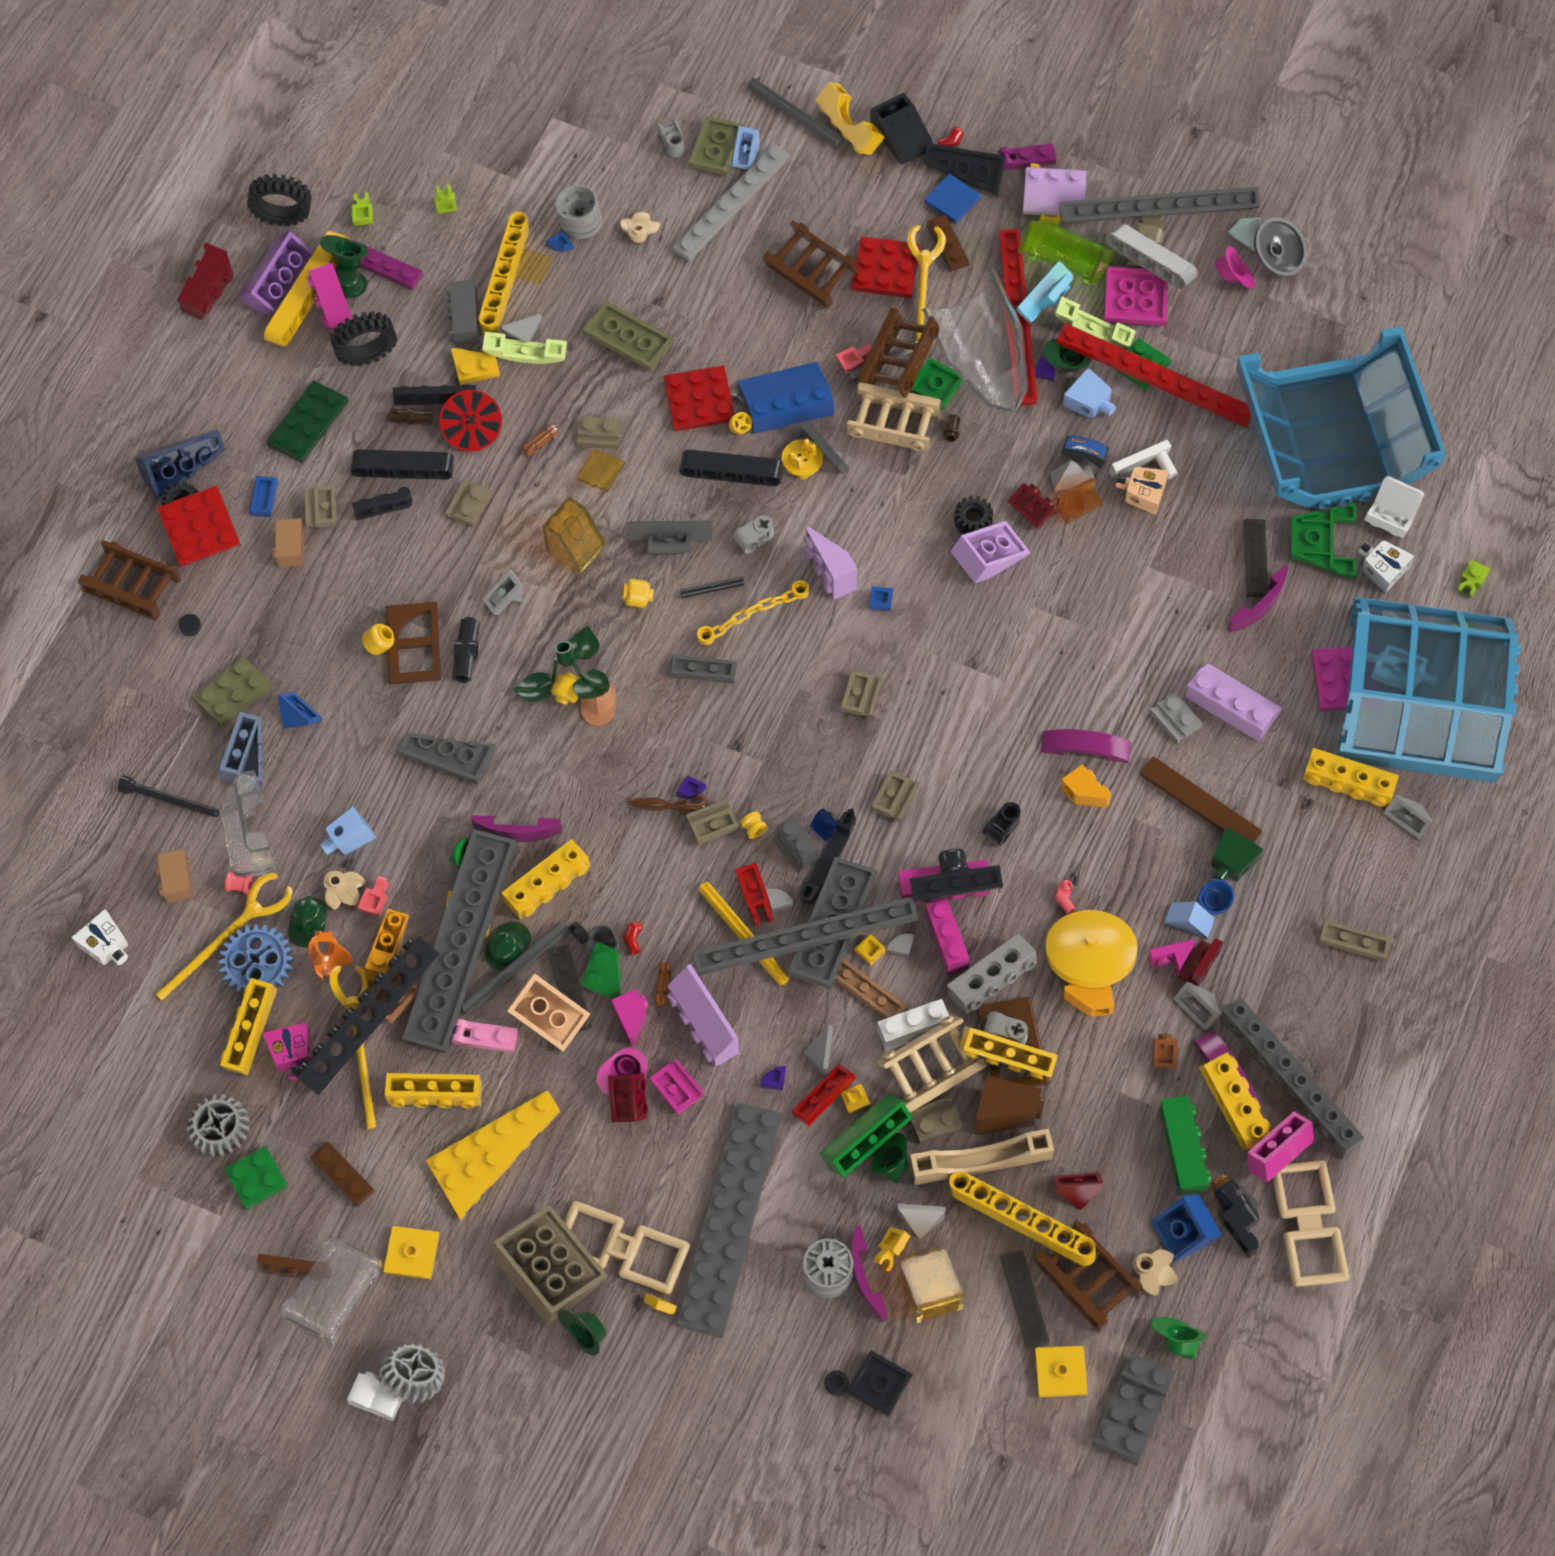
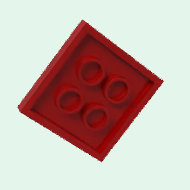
M861 236L856 259L858 272L853 275L851 291L912 299L918 261L910 251L908 242ZM916 243V245H917V247H918V249H919V251H920V250H921V244Z
M724 365L663 375L674 432L729 423L731 417L735 415Z
M217 485L157 507L180 567L241 545Z

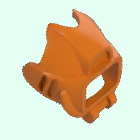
M316 931L315 936L308 944L307 954L311 959L315 973L322 980L324 976L330 978V974L336 966H341L342 968L343 965H348L352 962L351 954L338 944L337 940L332 936V931ZM318 942H329L326 953L322 954L319 951Z

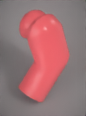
M1064 880L1057 886L1055 900L1068 915L1076 907L1069 900L1073 884L1069 880Z

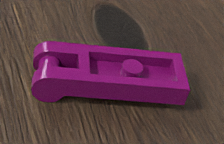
M1053 143L1018 148L1002 147L998 151L999 155L1006 156L1004 170L1030 167L1031 163L1038 164L1039 166L1057 163Z

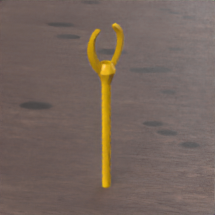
M916 225L909 231L907 242L910 251L920 265L916 323L924 325L928 268L932 261L943 251L946 238L942 229L934 227L935 232L938 234L936 247L931 253L928 250L920 252L915 242V235L920 230L921 225ZM915 332V341L919 340L922 333Z
M270 873L259 877L249 890L246 907L240 917L169 981L156 996L161 1001L165 999L214 951L230 938V935H233L242 927L245 922L282 910L291 900L292 888L287 887L285 896L278 903L263 908L256 901L258 891L265 882L277 879L278 876L275 873Z
M336 966L330 974L331 989L336 998L345 1006L346 1010L350 1007L354 1009L359 1003L357 1000L358 996L347 998L341 991L337 980L341 966ZM356 966L355 969L362 978L361 994L365 989L367 991L371 989L370 980L365 978V970L360 966ZM353 1026V1027H352V1030H353V1032H354L353 1036H355L357 1031H356L355 1026ZM363 1043L356 1051V1057L359 1066L361 1091L363 1093L367 1129L376 1128Z

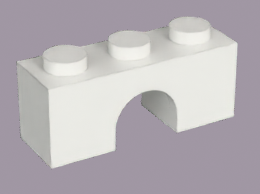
M939 999L878 1021L877 1032L885 1052L907 1044V1040L916 1034L932 1030L940 1025V1021L949 1016L943 1000Z

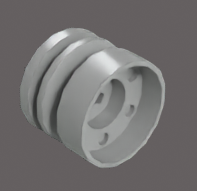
M572 185L559 193L555 206L563 232L574 239H586L596 234L602 226L603 218L595 192L585 185Z
M823 1239L809 1246L803 1261V1276L809 1290L819 1297L829 1299L838 1297L848 1290L853 1278V1258L845 1244L834 1239ZM824 1263H832V1268L829 1266L824 1268Z

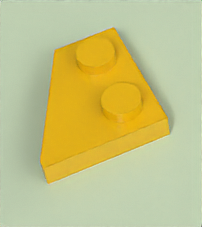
M451 348L460 385L500 376L495 356L487 353Z

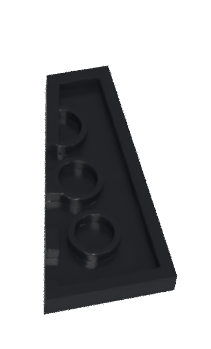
M932 143L927 144L924 165L947 175L951 174L963 182L998 196L1006 156Z

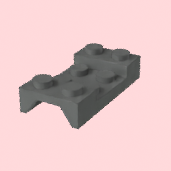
M1130 1353L1092 1445L1110 1449L1125 1456L1133 1464L1138 1465L1176 1372Z

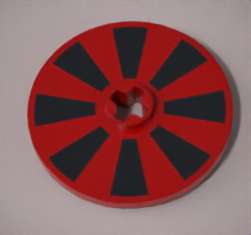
M464 390L454 394L446 401L440 413V428L443 436L450 445L465 452H477L489 447L497 439L502 428V414L498 404L491 396L478 390ZM467 417H470V418L476 417V418L474 419L475 424H474V425H472V424L466 425L467 422H468L466 418H467Z

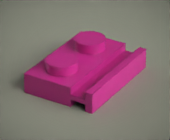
M674 1059L671 1064L666 1065L649 1078L653 1086L677 1115H680L696 1103L699 1098L705 1096L703 1090L677 1059Z

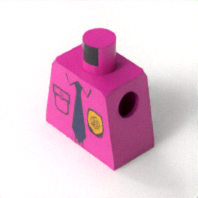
M304 1022L263 1033L278 1071H288L289 1080H298L295 1078L298 1074L296 1069L304 1060L308 1062L311 1059V1039L307 1023Z

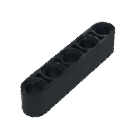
M359 449L353 451L350 472L357 477L448 480L453 475L454 456L448 452Z
M684 450L682 452L679 473L691 478L778 486L781 484L784 464L782 461L774 458Z

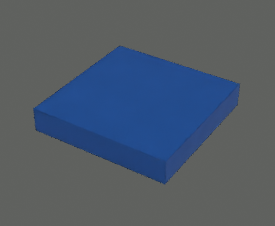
M949 174L925 198L924 203L941 215H946L950 221L956 224L981 199V194Z

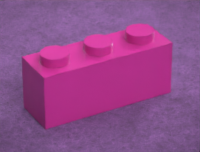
M330 263L309 270L310 277H307L310 289H315L317 296L314 297L317 308H321L324 315L321 316L324 328L328 327L329 331L333 332L335 327L339 328L338 324L340 322L345 324L344 319L349 318L352 320L334 266Z
M945 899L926 905L925 917L947 976L968 970L970 958L948 900Z
M1292 1112L1247 1152L1249 1172L1268 1183L1314 1142L1312 1122L1300 1114Z

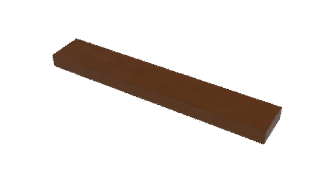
M1154 756L1140 771V776L1223 833L1229 827L1253 843L1262 834V830Z

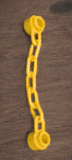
M798 580L793 583L792 589L783 593L782 596L760 600L757 604L733 614L722 625H717L713 628L709 626L699 628L697 631L698 642L702 645H710L715 638L723 635L731 626L740 624L748 619L751 614L759 610L765 611L777 604L806 598L809 595L808 583ZM792 593L794 597L788 599L787 595ZM770 601L769 606L762 608V603ZM744 612L745 617L737 621L735 617ZM719 628L720 633L714 635V630ZM704 636L710 637L709 639H703Z

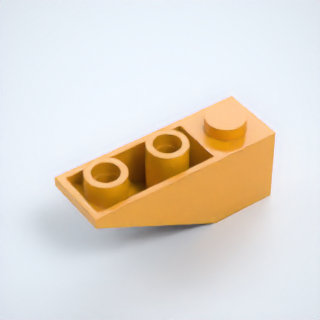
M387 909L365 965L366 979L373 981L380 972L384 974L389 968L387 963L395 954L398 955L409 919L408 914Z

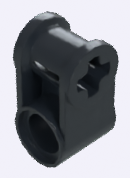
M1014 802L1005 803L985 825L982 834H988L997 841L999 846H1002L1020 823L1021 809L1019 805ZM1007 813H1014L1016 816L1008 818L1005 815Z

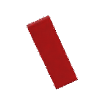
M838 1064L791 1111L792 1115L809 1127L856 1079L855 1075Z

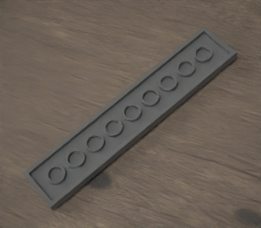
M473 829L433 946L439 955L424 972L402 1037L403 1041L447 1053L456 1021L459 1018L461 1007L464 1003L517 844L516 840Z
M742 1103L736 1104L679 1313L677 1327L724 1337L782 1118V1113Z

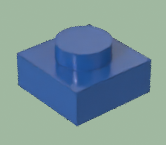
M872 586L869 609L891 611L893 588Z

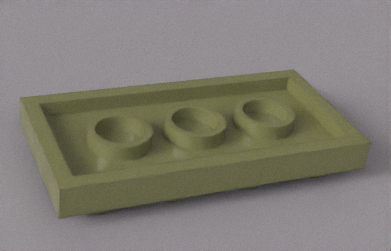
M605 301L583 329V334L649 371L653 370L674 343V338L607 301Z

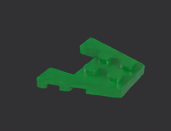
M1356 503L1348 504L1347 507L1342 508L1333 507L1329 511L1320 513L1315 511L1292 516L1290 525V558L1355 580L1356 559L1333 557V523L1355 524Z

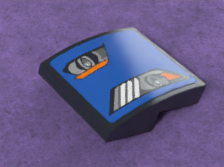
M1067 435L1060 453L1077 464L1084 458L1101 468L1105 463L1109 447L1090 438Z

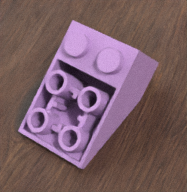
M807 527L806 537L804 538L806 544L804 551L809 560L812 559L815 565L813 567L816 575L822 577L826 593H831L835 600L856 591L857 567L849 553L810 527Z

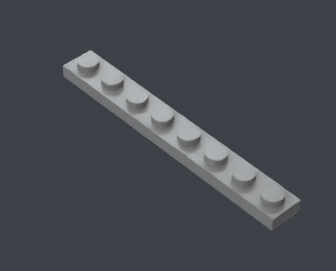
M773 144L673 247V252L690 262L790 159V153Z

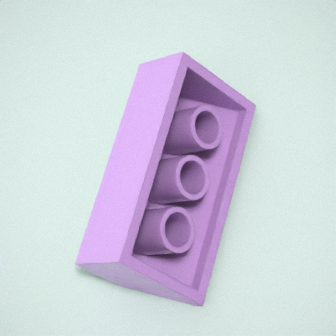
M1209 663L1198 670L1187 685L1185 694L1187 699L1260 742L1283 710L1279 705Z
M687 965L668 985L669 994L667 998L673 1007L677 1006L680 1010L678 1015L683 1024H688L692 1029L690 1034L695 1043H701L704 1048L702 1053L708 1062L712 1061L715 1067L739 1054L738 1037L692 965Z

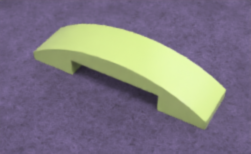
M1064 297L1060 298L1055 316L1064 324L1067 323L1124 349H1128L1131 346L1135 330L1118 322L1113 326L1079 310V304Z
M485 332L482 351L492 356L515 362L535 364L556 363L565 361L567 341L546 339V343H528L521 340L506 339V334Z

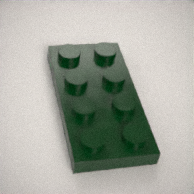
M313 380L267 440L268 446L303 463L348 404V397Z

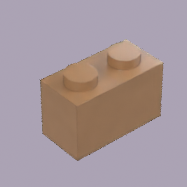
M302 519L276 520V528L272 529L273 541H275V547H272L273 560H277L279 567L304 566L305 529Z
M181 849L157 854L158 863H155L157 876L161 877V883H158L160 896H164L167 903L194 898L189 860L185 850Z

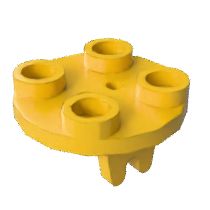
M807 438L792 441L782 452L783 467L788 473L798 476L800 479H807L821 468L823 464L822 450L816 443Z

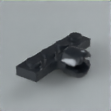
M959 848L940 852L938 856L940 873L910 878L914 902L1003 888L1000 865L971 869L967 866L964 850Z

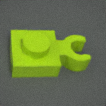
M447 184V189L440 190L439 186H436V195L434 197L437 213L457 211L455 194L451 192V186Z
M365 192L363 199H359L357 193H354L356 205H352L353 225L374 224L372 203H369L368 192Z
M1470 560L1460 579L1464 582L1460 584L1458 594H1461L1463 589H1467L1470 591L1468 598L1471 599L1476 588L1480 589L1490 568Z

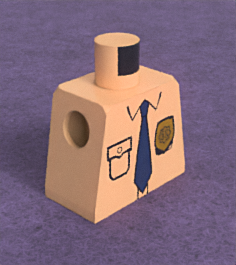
M1135 467L1131 478L1118 476L1116 487L1127 490L1126 503L1156 515L1169 471Z

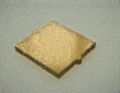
M523 248L515 277L541 285L546 273H549L548 268L553 260V256Z
M594 449L579 473L577 480L591 485L592 488L597 487L609 492L625 461L612 457L610 453L605 454Z

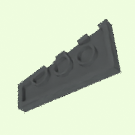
M407 733L398 749V754L479 784L497 747L496 744L492 743L485 745L478 744L476 741L462 742L456 741L453 738L438 739L430 735Z

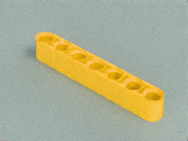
M521 211L513 212L509 217L479 315L480 328L484 336L485 332L498 333L529 234L527 216Z
M328 231L325 236L336 235L350 240L349 237L333 231ZM320 243L266 327L264 333L266 341L286 347L315 303L314 297L317 296L315 289H310L307 277H310L309 270L330 263L333 264L334 269L337 268L338 264L334 260L333 255L325 251Z
M957 1171L951 1175L949 1179L950 1190L955 1199L1080 1265L1088 1266L1095 1261L1096 1247L1091 1238L965 1172ZM958 1183L966 1184V1186L963 1188L955 1187V1185ZM978 1194L986 1195L984 1199L976 1198ZM1000 1204L1007 1206L1004 1210L996 1209ZM1020 1215L1028 1217L1025 1221H1019L1016 1218ZM1041 1226L1049 1228L1046 1232H1039L1037 1229ZM1062 1237L1070 1239L1067 1243H1060L1058 1240ZM1083 1248H1087L1091 1252L1089 1254L1084 1255L1081 1254L1079 1251Z

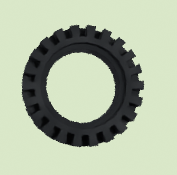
M266 174L264 179L259 176L257 180L254 179L252 181V184L250 183L247 207L250 209L249 212L251 214L254 213L255 218L261 217L262 222L269 220L271 225L274 222H278L277 226H282V223L290 226L291 222L297 225L298 221L304 222V219H307L310 214L311 191L307 189L308 186L306 184L302 185V181L297 180L294 182V177L290 176L289 179H286V175L282 174L281 178H278L277 174H272V178H270L269 174ZM272 194L283 195L295 200L297 204L278 206L265 201L262 197Z
M370 311L368 315H366V312H361L360 317L357 314L352 315V320L349 318L344 319L345 324L340 322L338 324L339 328L335 327L333 329L334 333H331L330 341L336 358L345 365L349 363L350 366H354L356 362L358 366H362L363 362H366L368 365L371 364L370 360L373 359L375 362L379 361L378 357H386V352L391 353L393 351L392 348L396 346L395 342H397V335L391 319L386 314L382 315L381 312H377L375 315L374 311ZM369 332L380 333L378 337L366 344L358 346L347 345L359 335Z

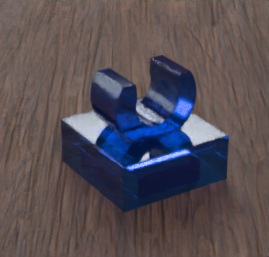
M823 808L817 812L810 827L826 841L831 838L833 832L837 829L839 820H835L831 816L832 813L827 812Z

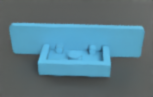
M1060 261L1057 262L1016 310L1029 323L1033 322L1042 310L1049 305L1053 307L1060 300L1058 296L1060 294L1064 295L1071 288L1069 283L1074 279L1073 274Z

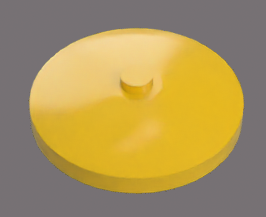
M1097 910L1077 911L1062 917L1051 927L1046 938V958L1051 969L1060 978L1073 985L1086 988L1105 987L1117 983L1130 973L1137 958V940L1131 928L1123 920L1110 913Z

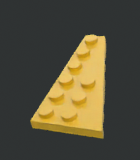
M548 1090L426 1160L460 1221L466 1215V1212L481 1199L485 1191L490 1186L492 1187L516 1161L517 1156L527 1149L538 1133L542 1132L559 1114L560 1110Z

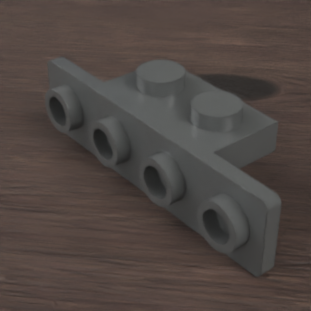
M628 521L627 537L628 541H648V553H691V541H712V521Z

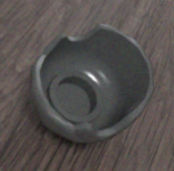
M597 925L589 930L588 941L585 947L590 957L597 942L619 951L620 941L613 928L607 925Z

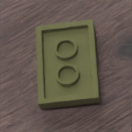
M706 116L690 157L689 167L727 176L733 161L739 126L744 127V124Z
M242 656L193 696V698L223 728L237 717L239 712H243L270 690L272 685Z

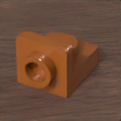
M1158 1034V1037H1153V1067L1177 1068L1178 1040L1172 1038V1034Z

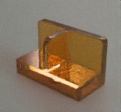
M1093 477L1057 496L1056 510L1066 524L1103 506V500L1094 489L1095 479Z

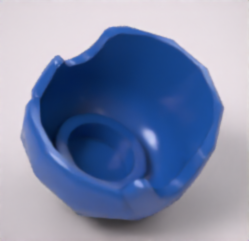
M1213 879L1201 887L1197 901L1208 913L1219 915L1226 912L1232 906L1235 894L1232 886L1226 881Z

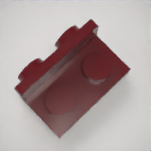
M1023 482L1007 502L1035 527L1040 529L1052 514H1058V511L1054 508L1056 504L1048 497L1043 499L1039 495L1041 491L1035 485L1031 484L1028 486Z
M1215 938L1212 944L1200 940L1179 973V978L1199 987L1218 957L1223 941Z
M644 1073L608 1076L612 1123L637 1122L647 1119L648 1104L646 1103Z

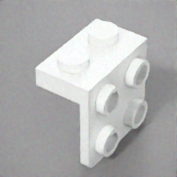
M1387 476L1384 478L1374 504L1368 511L1364 521L1369 522L1374 527H1380L1394 536L1404 538L1412 525L1424 493Z

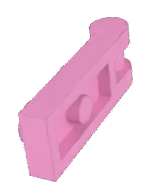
M457 1019L451 1043L459 1046L514 1053L518 1028L467 1022L466 1020ZM464 1031H469L470 1037H464Z

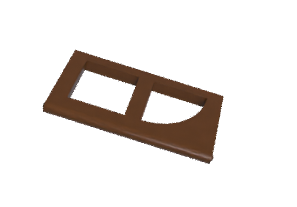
M437 602L386 606V623L394 634V644L387 650L389 684L441 680ZM431 613L432 636L398 639L402 628L411 619L422 614ZM432 647L433 670L399 673V649Z
M1031 997L981 1005L977 1009L982 1031L987 1021L986 1016L990 1012H998L1025 1022L1028 1027V1039L1025 1045L1043 1050ZM989 1063L992 1077L1000 1079L998 1066ZM1043 1075L1042 1079L1030 1076L1008 1080L1032 1087L1051 1083L1050 1078Z

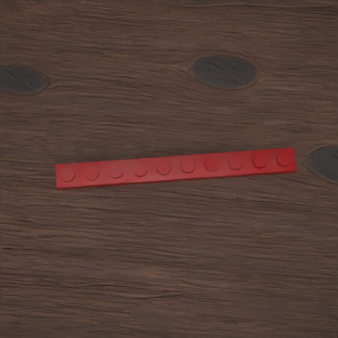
M1020 229L999 230L1016 406L1037 405L1038 398L1030 323L1016 310L1027 297Z
M1065 323L1056 343L1243 427H1247L1251 419L1247 403Z

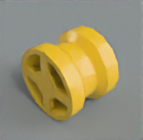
M744 412L735 414L729 420V428L736 435L746 433L752 426L751 417Z
M757 811L746 815L740 822L741 827L747 830V836L750 839L761 836L768 829L767 824L761 821V815Z

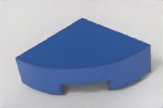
M563 231L546 240V245L555 251L565 252L574 249L573 243Z

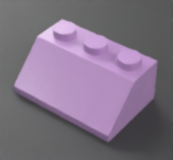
M1026 167L1023 214L1057 216L1060 215L1059 202L1085 200L1087 171Z

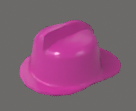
M1226 247L1225 255L1214 262L1219 275L1227 282H1240L1246 288L1253 289L1255 287V279L1252 272L1233 247Z
M634 1048L619 1050L603 1063L598 1070L596 1078L600 1090L609 1095L608 1076L644 1073L645 1076L648 1069L647 1059L643 1053Z

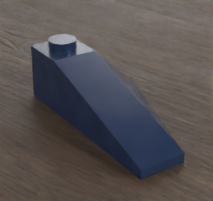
M214 430L136 456L135 460L141 477L155 498H159L162 494L165 495V489L170 490V485L176 487L177 482H180V485H182L183 482L192 478L199 469L222 453L225 447L219 430Z

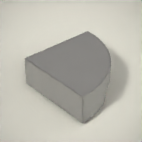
M766 889L772 912L794 906L791 897L784 891Z
M901 934L895 937L889 943L887 952L909 957L914 934Z

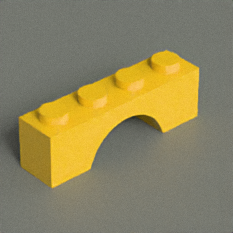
M828 82L815 99L820 106L819 109L830 117V122L841 130V135L852 143L853 149L858 154L872 155L885 136L873 123L862 121L855 125L849 115L851 96L840 84Z

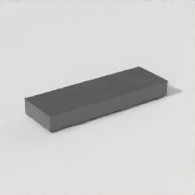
M804 420L800 426L844 474L849 469L847 464L807 420Z
M672 655L669 675L670 678L734 684L737 661Z

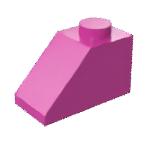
M637 989L611 1000L613 1010L631 1047L637 1043L647 1018L646 1008L649 1007L644 995L640 996Z

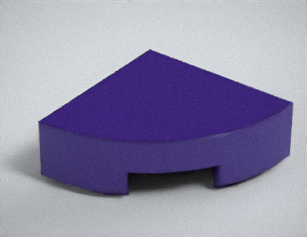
M1041 356L1035 369V376L1054 382L1055 368L1048 363L1044 356Z
M687 775L676 795L680 798H694L697 794L703 793L707 787L706 784Z
M786 1066L776 1067L764 1075L760 1088L783 1091Z

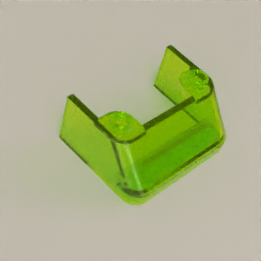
M1043 220L1030 221L1018 250L1020 253H1028L1027 257L1035 261H1039L1040 258L1055 264L1060 261L1067 269L1080 274L1083 277L1082 281L1090 285L1099 283L1115 255V251Z

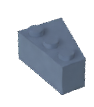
M239 712L219 768L220 780L262 792L261 717Z

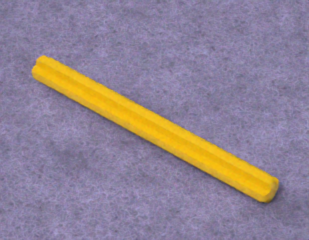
M704 882L699 886V892L740 940L754 937L752 932L709 882ZM773 957L759 961L779 986H783L789 981V976Z

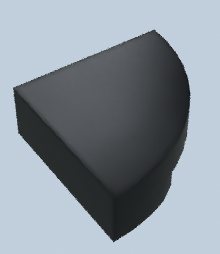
M574 922L569 926L570 932L580 944L588 941L587 931L578 922Z

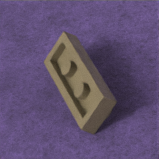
M1329 920L1324 921L1319 939L1320 944L1383 962L1387 960L1392 938Z

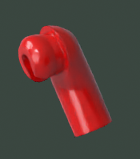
M953 127L948 138L938 139V145L958 146L963 138L962 128Z

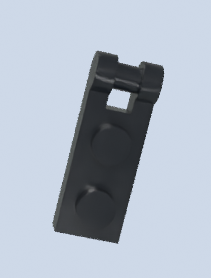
M401 487L398 489V492L381 494L370 499H361L352 503L358 521L409 508L412 506L413 500L410 489L408 487Z

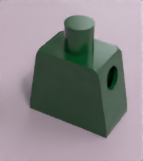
M1227 827L1211 861V866L1216 869L1212 878L1225 881L1227 877H1230L1235 881H1239L1261 859L1264 849Z

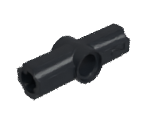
M473 617L461 619L458 640H455L454 643L455 661L452 678L459 683L471 681L474 660H477L478 657L477 639L480 623L479 620Z

